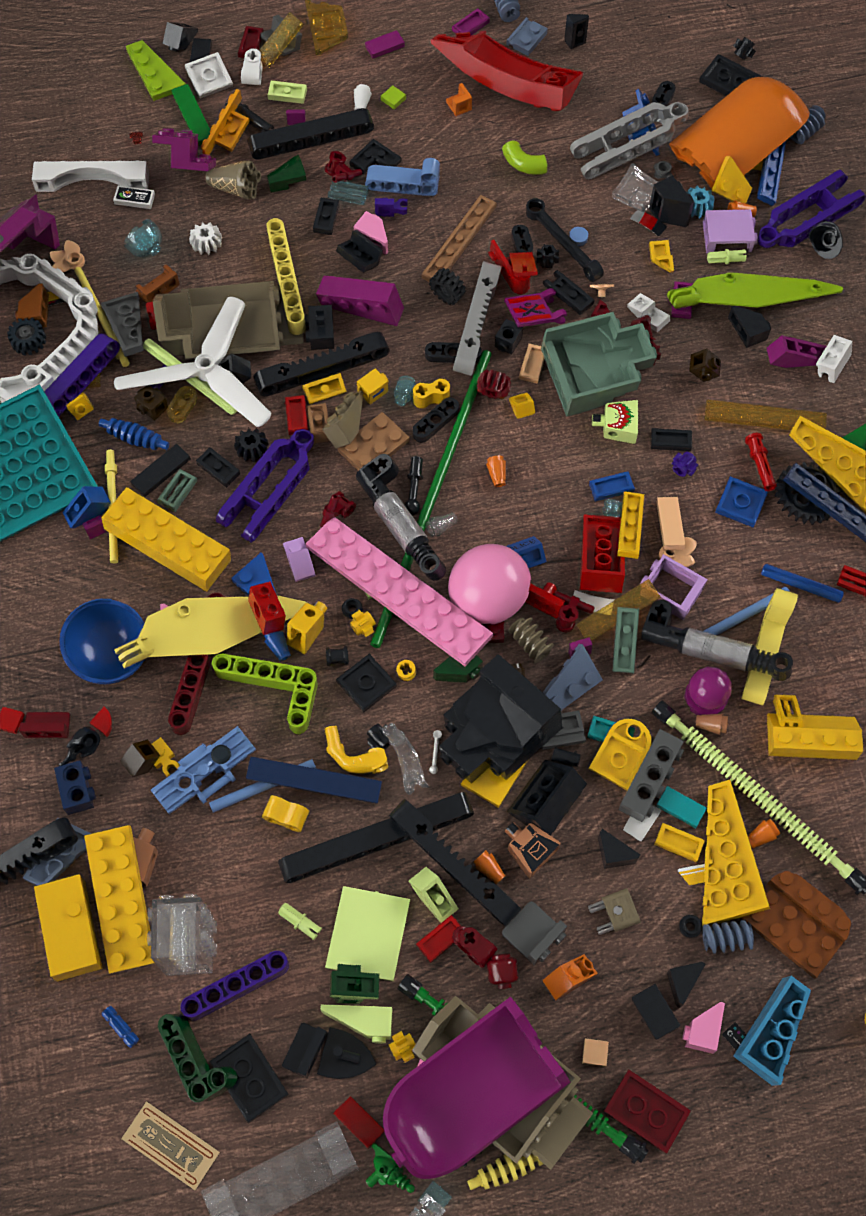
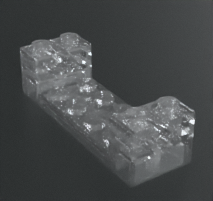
M336 1121L316 1131V1136L228 1181L223 1179L202 1190L201 1194L210 1216H274L360 1171L339 1123Z

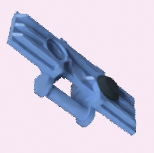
M237 726L214 744L207 747L202 744L178 761L180 766L177 768L178 770L153 787L151 792L168 814L175 811L195 795L204 804L207 802V798L230 781L233 783L236 780L230 769L256 751V748ZM214 771L216 774L221 771L225 773L224 776L200 792L199 787L202 785V779ZM189 778L191 785L188 788H181L179 786L181 779Z

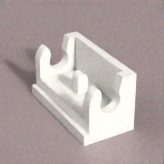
M836 335L832 337L816 363L819 377H822L823 373H827L829 375V382L834 383L851 356V340Z

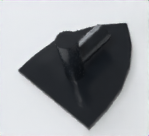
M329 1027L317 1075L335 1079L353 1078L367 1072L376 1065L371 1052L362 1041L348 1032Z

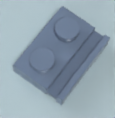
M526 17L507 39L506 45H511L513 49L529 56L547 35L548 28L534 21L530 22Z

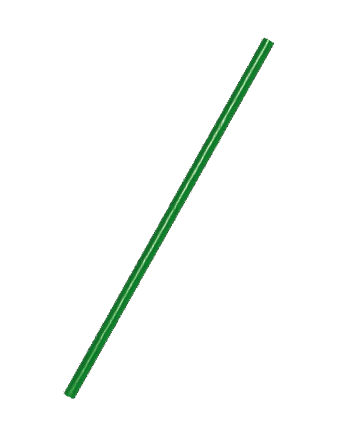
M488 350L482 351L417 520L418 525L423 531H425L477 395L478 377H480V373L486 370L492 353ZM405 552L401 566L409 571L414 560L413 557ZM386 607L383 609L370 643L374 648L381 647L393 615Z

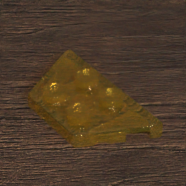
M305 0L316 56L348 39L342 6L330 5L325 2H320L319 5L311 3V0Z

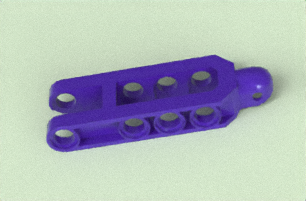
M838 170L773 209L768 224L759 231L758 243L763 248H771L776 244L794 247L809 238L810 231L818 224L825 221L835 222L859 207L865 201L866 194L862 190H857L837 200L831 193L841 188L848 179V176L842 170ZM815 203L823 210V212L819 211L810 220L803 221L800 226L793 230L783 229L780 233L776 230L777 226Z
M301 429L295 431L290 439L274 440L219 510L216 522L223 527H228L244 506L247 505L256 510V512L252 515L251 521L243 534L241 533V537L250 543L255 541L310 470L307 453L314 444L313 434L308 430ZM289 457L296 461L292 469H288L287 475L281 483L275 486L274 492L267 500L265 499L261 504L252 498L282 458Z

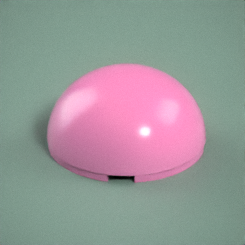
M484 544L468 550L454 564L449 576L448 593L451 603L480 624L491 623L493 625L507 620L523 606L529 595L531 575L524 559L514 550L503 545Z

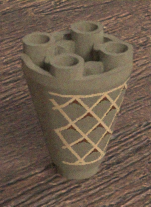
M241 161L207 171L206 183L211 185V187L243 199L256 198L257 184L261 180V173L256 170L252 161Z

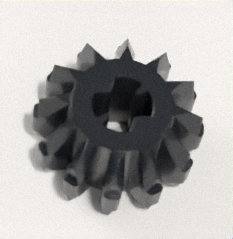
M248 427L247 432L241 430L240 436H235L236 443H234V449L237 451V456L239 458L243 457L245 462L249 459L255 462L257 457L261 458L267 451L269 443L264 432L259 433L257 428L251 431Z

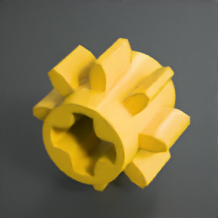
M359 610L351 615L353 621L350 622V626L357 636L362 634L367 637L374 632L373 626L376 625V622L368 611L363 613Z
M402 1031L393 1035L392 1039L394 1042L388 1045L396 1061L402 1058L404 1063L415 1058L412 1050L416 1044L411 1034L409 1033L404 1036Z

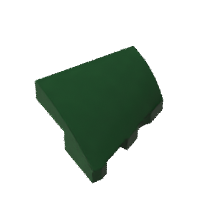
M295 155L266 176L271 193L289 189L288 184L306 181V174L299 155Z

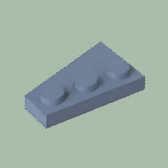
M578 644L575 648V653L570 659L566 660L563 664V669L543 691L561 710L603 680L583 644Z
M72 825L78 837L77 842L51 860L43 861L40 859L39 865L33 862L32 869L26 871L23 879L36 886L53 882L87 850L84 836L91 833Z

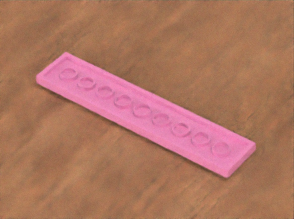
M337 518L328 521L305 544L308 550L465 667L493 637L491 631Z

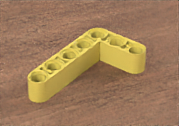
M776 588L766 608L756 647L760 649V652L764 650L765 654L771 652V655L779 652L784 629L793 613L798 594ZM755 668V670L748 672L742 700L764 705L772 678L768 671L762 673V670L758 672L757 668Z

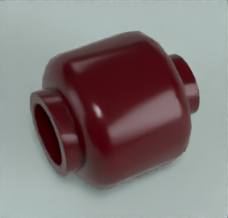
M510 953L492 955V959L487 962L489 982L498 985V989L512 988L511 983L519 979L517 960L511 957Z

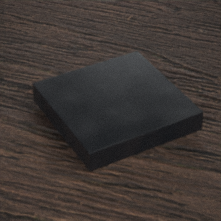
M370 653L336 679V682L363 713L397 687L396 682Z

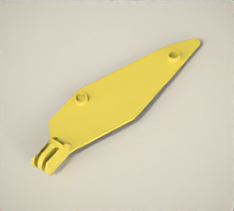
M249 596L186 598L149 615L139 637L114 649L116 654H120L118 658L120 662H124L122 666L125 669L148 657L218 654L262 633L248 602ZM277 596L286 615L285 621L291 619L307 603L301 600Z

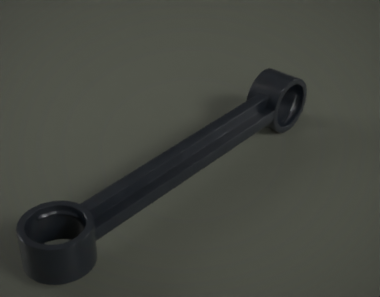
M538 198L530 199L526 204V216L531 220H538L579 263L590 282H595L603 277L604 271L601 264L595 259L591 260L545 212V203ZM538 207L541 210L538 212L531 211L530 208Z

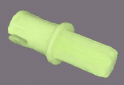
M725 249V251L709 252L707 254V261L709 264L745 262L747 256L743 254H746V250L729 251V249Z
M284 903L279 909L278 914L293 924L295 930L298 928L312 938V940H315L318 935L311 929L317 933H320L322 927H319L306 917L307 914H301L288 903Z

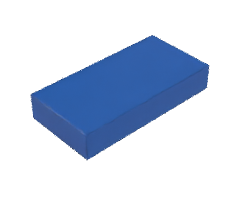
M628 471L589 481L595 502L623 495L624 491L634 492L635 490Z

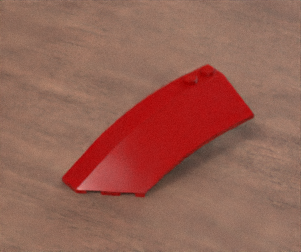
M479 31L476 35H471L470 32L456 33V37L438 34L431 39V44L468 76L498 93L525 103L534 104V107L537 108L548 107L552 111H561L569 104L583 77V72L547 65L520 55L486 35V31Z

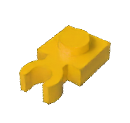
M160 737L152 743L161 755L154 766L156 769L163 766V773L168 777L170 776L168 772L170 767L177 769L180 766L175 760H170L175 755Z

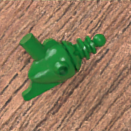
M373 1143L375 1171L366 1179L367 1185L372 1188L377 1182L380 1185L397 1184L396 1186L402 1190L407 1189L409 1193L414 1192L415 1186L410 1184L411 1180L407 1179L408 1176L406 1174L403 1175V1167L400 1168L393 1157L380 1145Z

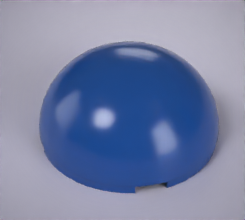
M95 599L85 602L73 610L63 624L60 633L62 657L69 669L87 682L106 685L123 681L133 675L144 660L124 669L122 666L124 662H120L118 658L120 654H116L114 649L137 639L145 623L133 608L119 601Z

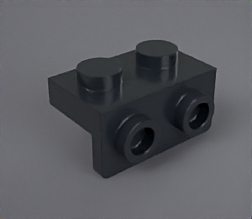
M354 230L350 240L339 244L336 252L364 273L379 265L383 250L359 231Z

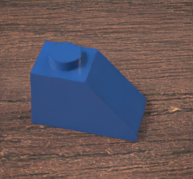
M83 486L62 513L70 528L74 529L90 519L101 516L111 502L103 487Z

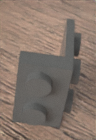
M531 901L503 929L502 936L535 966L539 960L541 962L546 960L551 954L549 949L554 944L558 946L567 936L565 934L567 925L561 920L556 923L539 906Z

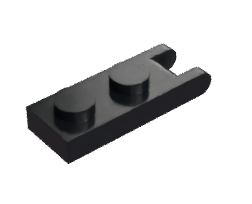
M559 270L553 273L557 278L553 283L548 279L543 281V285L547 289H554L555 295L579 315L583 314L594 304V299Z

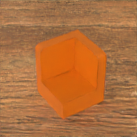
M460 83L458 94L446 99V103L455 116L472 110V96L464 84Z

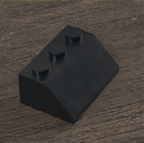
M544 760L507 812L526 826L532 823L551 836L573 803L581 795L587 783L573 767Z

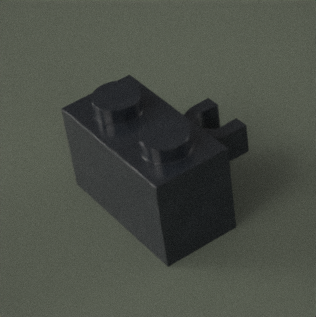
M332 305L308 306V314H305V325L309 326V331H306V342H310L311 350L335 349Z

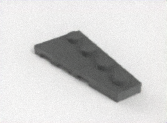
M138 292L102 302V309L124 356L144 351Z

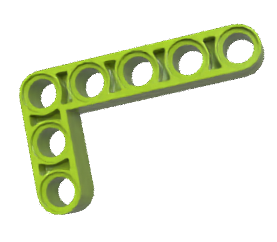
M218 654L213 658L212 666L216 676L220 679L292 691L293 694L287 716L289 728L295 734H302L308 729L318 687L317 677L312 669L229 654ZM221 664H228L225 669H218ZM241 668H249V670L245 673L239 672ZM263 671L270 672L268 676H260ZM284 675H291V678L288 680L281 679ZM306 678L312 679V682L309 684L302 683ZM301 698L308 699L305 704L297 703ZM297 718L303 719V722L299 725L293 724V721Z

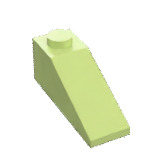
M321 1004V1012L365 1038L372 1039V1043H386V1040H391L392 1007Z

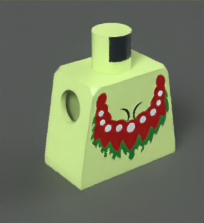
M638 400L605 404L604 414L592 415V426L603 427L604 438L635 444L638 435Z

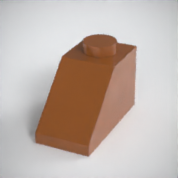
M43 283L36 285L18 302V310L15 312L17 321L18 319L24 321V318H28L30 321L31 318H34L35 321L38 320L42 327H47L49 294Z

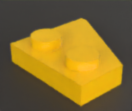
M726 156L711 191L732 202L746 203L752 187L732 157Z

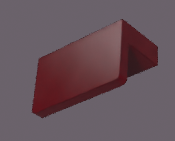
M27 712L25 723H20L19 731L24 738H68L71 715L69 712Z

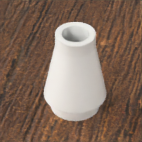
M360 84L354 89V110L366 109L372 95L369 86Z

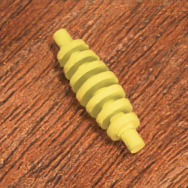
M532 1153L527 1159L522 1156L517 1164L504 1154L503 1157L506 1164L502 1165L500 1158H497L495 1160L497 1168L493 1169L491 1163L486 1165L488 1172L484 1173L482 1168L477 1170V1177L468 1180L467 1183L470 1190L480 1186L484 1187L485 1190L490 1189L488 1183L491 1181L494 1187L500 1186L498 1178L501 1177L503 1183L507 1184L509 1183L507 1177L509 1173L512 1180L516 1181L518 1180L516 1170L519 1169L523 1177L527 1175L525 1166L528 1165L529 1170L533 1171L535 1170L534 1162H537L539 1167L543 1163Z

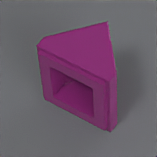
M304 109L286 111L287 125L306 122V111Z
M100 515L82 524L90 540L108 532L103 527L102 516Z

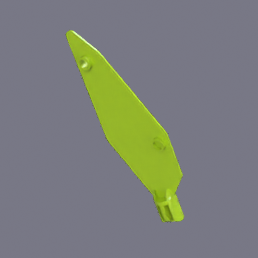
M732 272L698 278L692 286L668 291L667 298L675 309L694 306L699 303L759 308L843 292V287L811 279Z

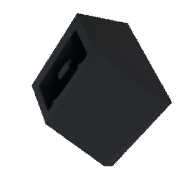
M673 175L654 184L649 210L655 218L666 224L681 227L689 226L694 205L692 196L683 189L682 184Z

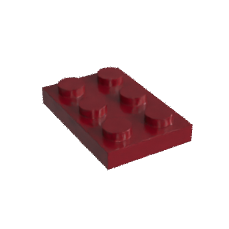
M628 1069L603 1112L667 1154L691 1110Z

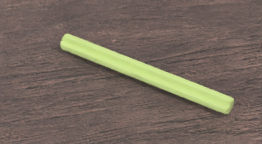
M148 338L144 341V349L167 367L182 364V362L153 340ZM198 376L186 379L189 384L230 415H234L237 412L236 409L211 390L207 381L200 380Z

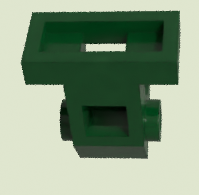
M337 964V971H331L330 997L334 998L336 1003L360 1004L365 999L377 1000L379 998V973L361 972V965Z

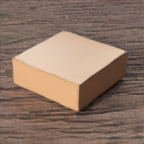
M585 1038L582 1064L606 1067L609 1042Z

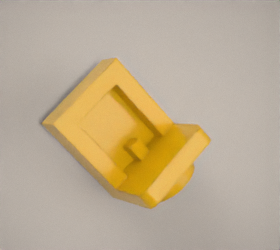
M84 392L66 405L77 421L94 410L88 396Z

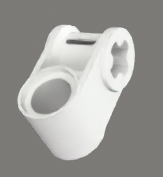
M249 49L245 53L241 70L242 84L261 85L263 64L261 62V53L257 49Z

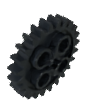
M805 462L801 464L802 468L838 495L841 493L842 490L836 488L838 485L832 481L825 471H821L820 466L816 469L813 462H811L809 467ZM789 465L786 470L782 471L776 481L777 487H775V490L777 492L775 497L780 498L777 504L784 505L782 511L788 510V517L795 515L796 522L799 518L802 519L803 524L809 520L811 525H814L816 521L821 524L824 519L828 521L831 517L783 481L791 468Z

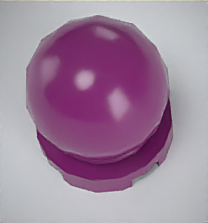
M707 666L695 672L689 680L684 695L690 711L696 715L719 714L723 712L731 697V681L728 675L718 667Z

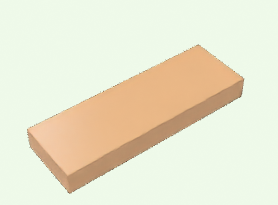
M657 497L656 503L664 550L685 549L686 544L678 497Z

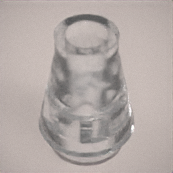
M453 512L431 517L426 522V529L432 537H439L456 524L458 520Z

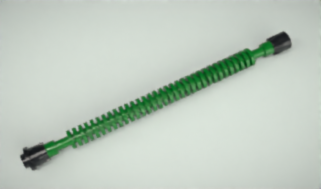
M407 974L397 990L411 1000L415 999L421 1004L425 1003L433 1009L432 1015L435 1016L445 1006L443 1005L445 1000L441 999L438 1002L429 995V991L422 987V983ZM595 1109L585 1126L588 1127L592 1124L590 1130L594 1131L597 1128L596 1134L599 1135L600 1132H603L613 1139L612 1143L620 1148L619 1151L632 1159L631 1162L633 1164L636 1161L641 1163L649 1151L645 1148L647 1143L645 1141L642 1143L630 1133L627 1135L621 1130L617 1131L607 1124L609 1118L605 1117L602 1120V1113L596 1116L598 1110Z

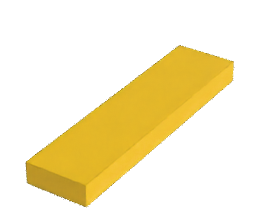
M624 491L617 556L639 558L645 494Z

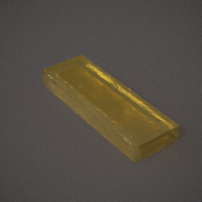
M291 12L287 14L259 50L261 60L268 67H271L304 25Z

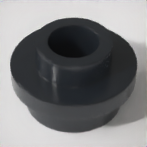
M350 598L342 604V613L346 618L353 619L352 614L359 610L363 612L362 603L357 599ZM354 607L356 608V610L354 612H350L349 608Z
M686 915L679 922V930L683 936L695 938L702 931V922L695 915ZM686 924H693L694 930H688Z

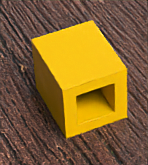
M375 368L357 381V391H363V398L371 405L388 392L389 380L384 373H380Z

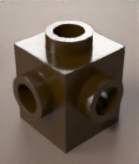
M706 348L691 354L689 371L701 381H710L720 376L721 359Z
M150 385L140 389L134 397L135 407L142 415L146 414L154 421L168 409L163 393L158 388H153Z

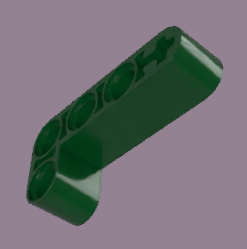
M165 1014L159 1019L158 1029L188 1097L193 1102L210 1101L236 1084L237 1073L232 1067H217L210 1070L189 1022L184 1015ZM182 1041L185 1045L184 1051L181 1050ZM192 1063L194 1064V1067H195L194 1073L191 1072V1064H192ZM221 1073H223V1075H224V1083H223V1084H222L221 1081H220V1075H221ZM202 1085L205 1088L204 1096L201 1094Z

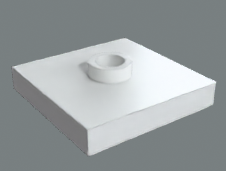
M218 52L185 64V69L200 99L233 87V82Z

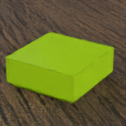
M393 85L381 95V101L392 109H396L406 100V94Z

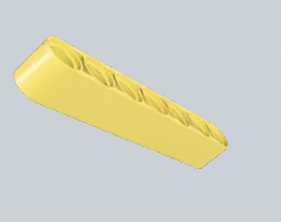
M273 218L267 222V232L288 330L291 334L300 335L306 329L305 317L284 223L278 218Z

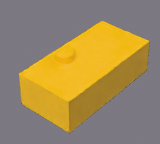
M78 874L34 886L50 977L58 982L103 969L86 883L81 875Z

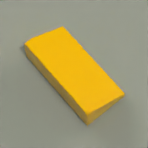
M341 373L302 385L309 404L347 392Z

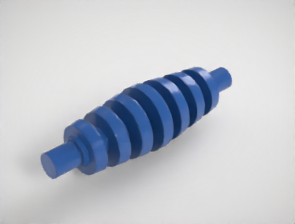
M102 418L99 420L98 425L106 428L108 434L114 435V437L120 438L130 445L143 446V448H150L152 450H157L158 448L167 450L170 443L162 440L160 434L154 433V431L148 430L140 424H133L132 422H125L115 418H111L109 421Z

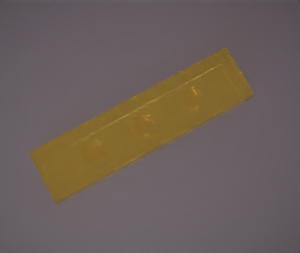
M648 579L576 625L584 638L590 637L592 641L616 626L617 607L635 608L640 611L661 597Z

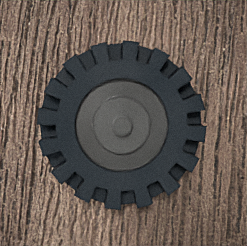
M24 318V321L18 319V323L14 321L12 323L13 327L9 326V331H7L13 350H16L18 354L22 353V355H26V352L29 355H33L32 351L38 353V348L42 349L44 347L43 344H46V335L38 320L35 321L34 318H31L30 321L28 318Z

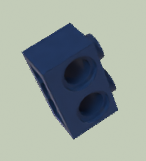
M81 760L55 767L54 770L62 806L67 815L94 808L93 800H96L94 788L89 787L88 780L91 779V774L88 766L85 767ZM79 774L76 780H69L71 775ZM84 794L80 801H74L76 795Z

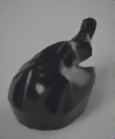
M80 728L72 736L66 748H69L68 754L64 761L58 764L59 766L75 761L79 753H81L82 758L95 753L100 743V736L94 728Z

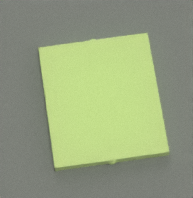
M343 886L325 968L337 970V964L361 965V972L379 973V979L394 982L410 899L382 894L378 891L371 892Z

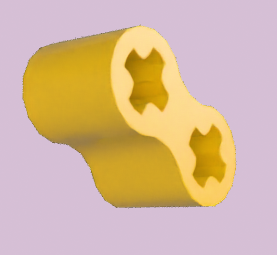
M437 379L430 384L418 383L413 388V403L420 409L426 408L431 404H439L445 398L450 397V384L445 379Z
M271 795L262 818L292 831L301 832L309 810L299 804Z

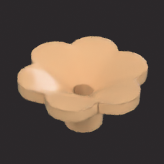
M592 284L590 287L598 290V297H606V289L614 287V284Z

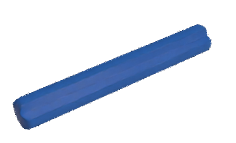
M765 564L761 571L762 576L838 603L844 595L842 590L769 564Z

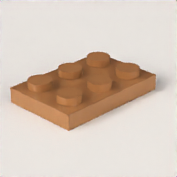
M381 412L359 430L350 444L339 447L338 452L359 471L380 454H387L391 457L410 441V437Z

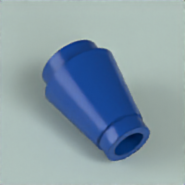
M277 631L264 635L266 639L264 642L280 662L291 656L284 632Z

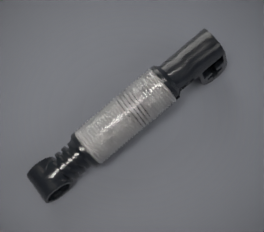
M380 454L357 472L356 479L372 500L375 511L407 555L413 557L422 572L430 580L438 581L444 577L446 567L429 545V539L396 493L389 490L386 486L396 478L399 468L389 455Z
M665 600L655 601L649 609L642 630L641 640L677 649L679 653L687 654V656L709 660L747 672L755 670V668H757L758 672L762 670V673L768 671V674L778 681L787 680L792 674L793 660L785 652L773 653V655H771V652L765 654L764 650L760 652V649H757L755 645H750V643L735 641L731 638L709 634L708 632L686 627L681 629L670 626L672 622V608ZM660 615H661V623L658 622V616H660ZM782 664L785 665L786 668L780 669L777 667V665Z

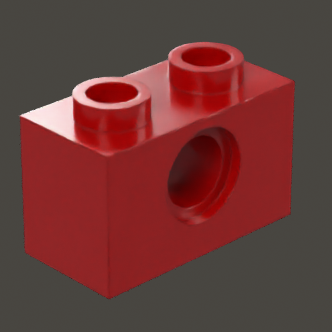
M271 582L251 586L248 602L262 634L266 635L283 630L286 615Z

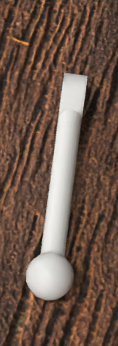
M439 730L433 733L435 739L432 766L429 768L432 774L438 772L436 767L439 739L442 737V733Z

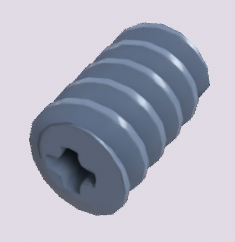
M494 0L500 18L504 22L514 21L520 16L518 0Z
M814 105L808 109L810 112L808 120L790 137L795 143L803 144L805 140H808L810 136L824 127L825 112L821 107Z
M741 920L738 925L737 922L732 921L730 926L728 923L723 922L721 927L714 923L711 928L708 924L703 925L702 936L706 952L708 947H710L713 954H716L717 946H720L721 951L725 953L727 945L734 952L736 944L743 951L745 943H747L750 950H753L754 936L749 922L747 924L746 921Z

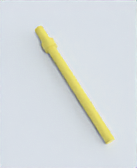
M111 449L106 451L105 464L107 492L111 502L108 509L116 500L115 475L117 474V465L115 464L114 450ZM109 533L110 563H118V537Z

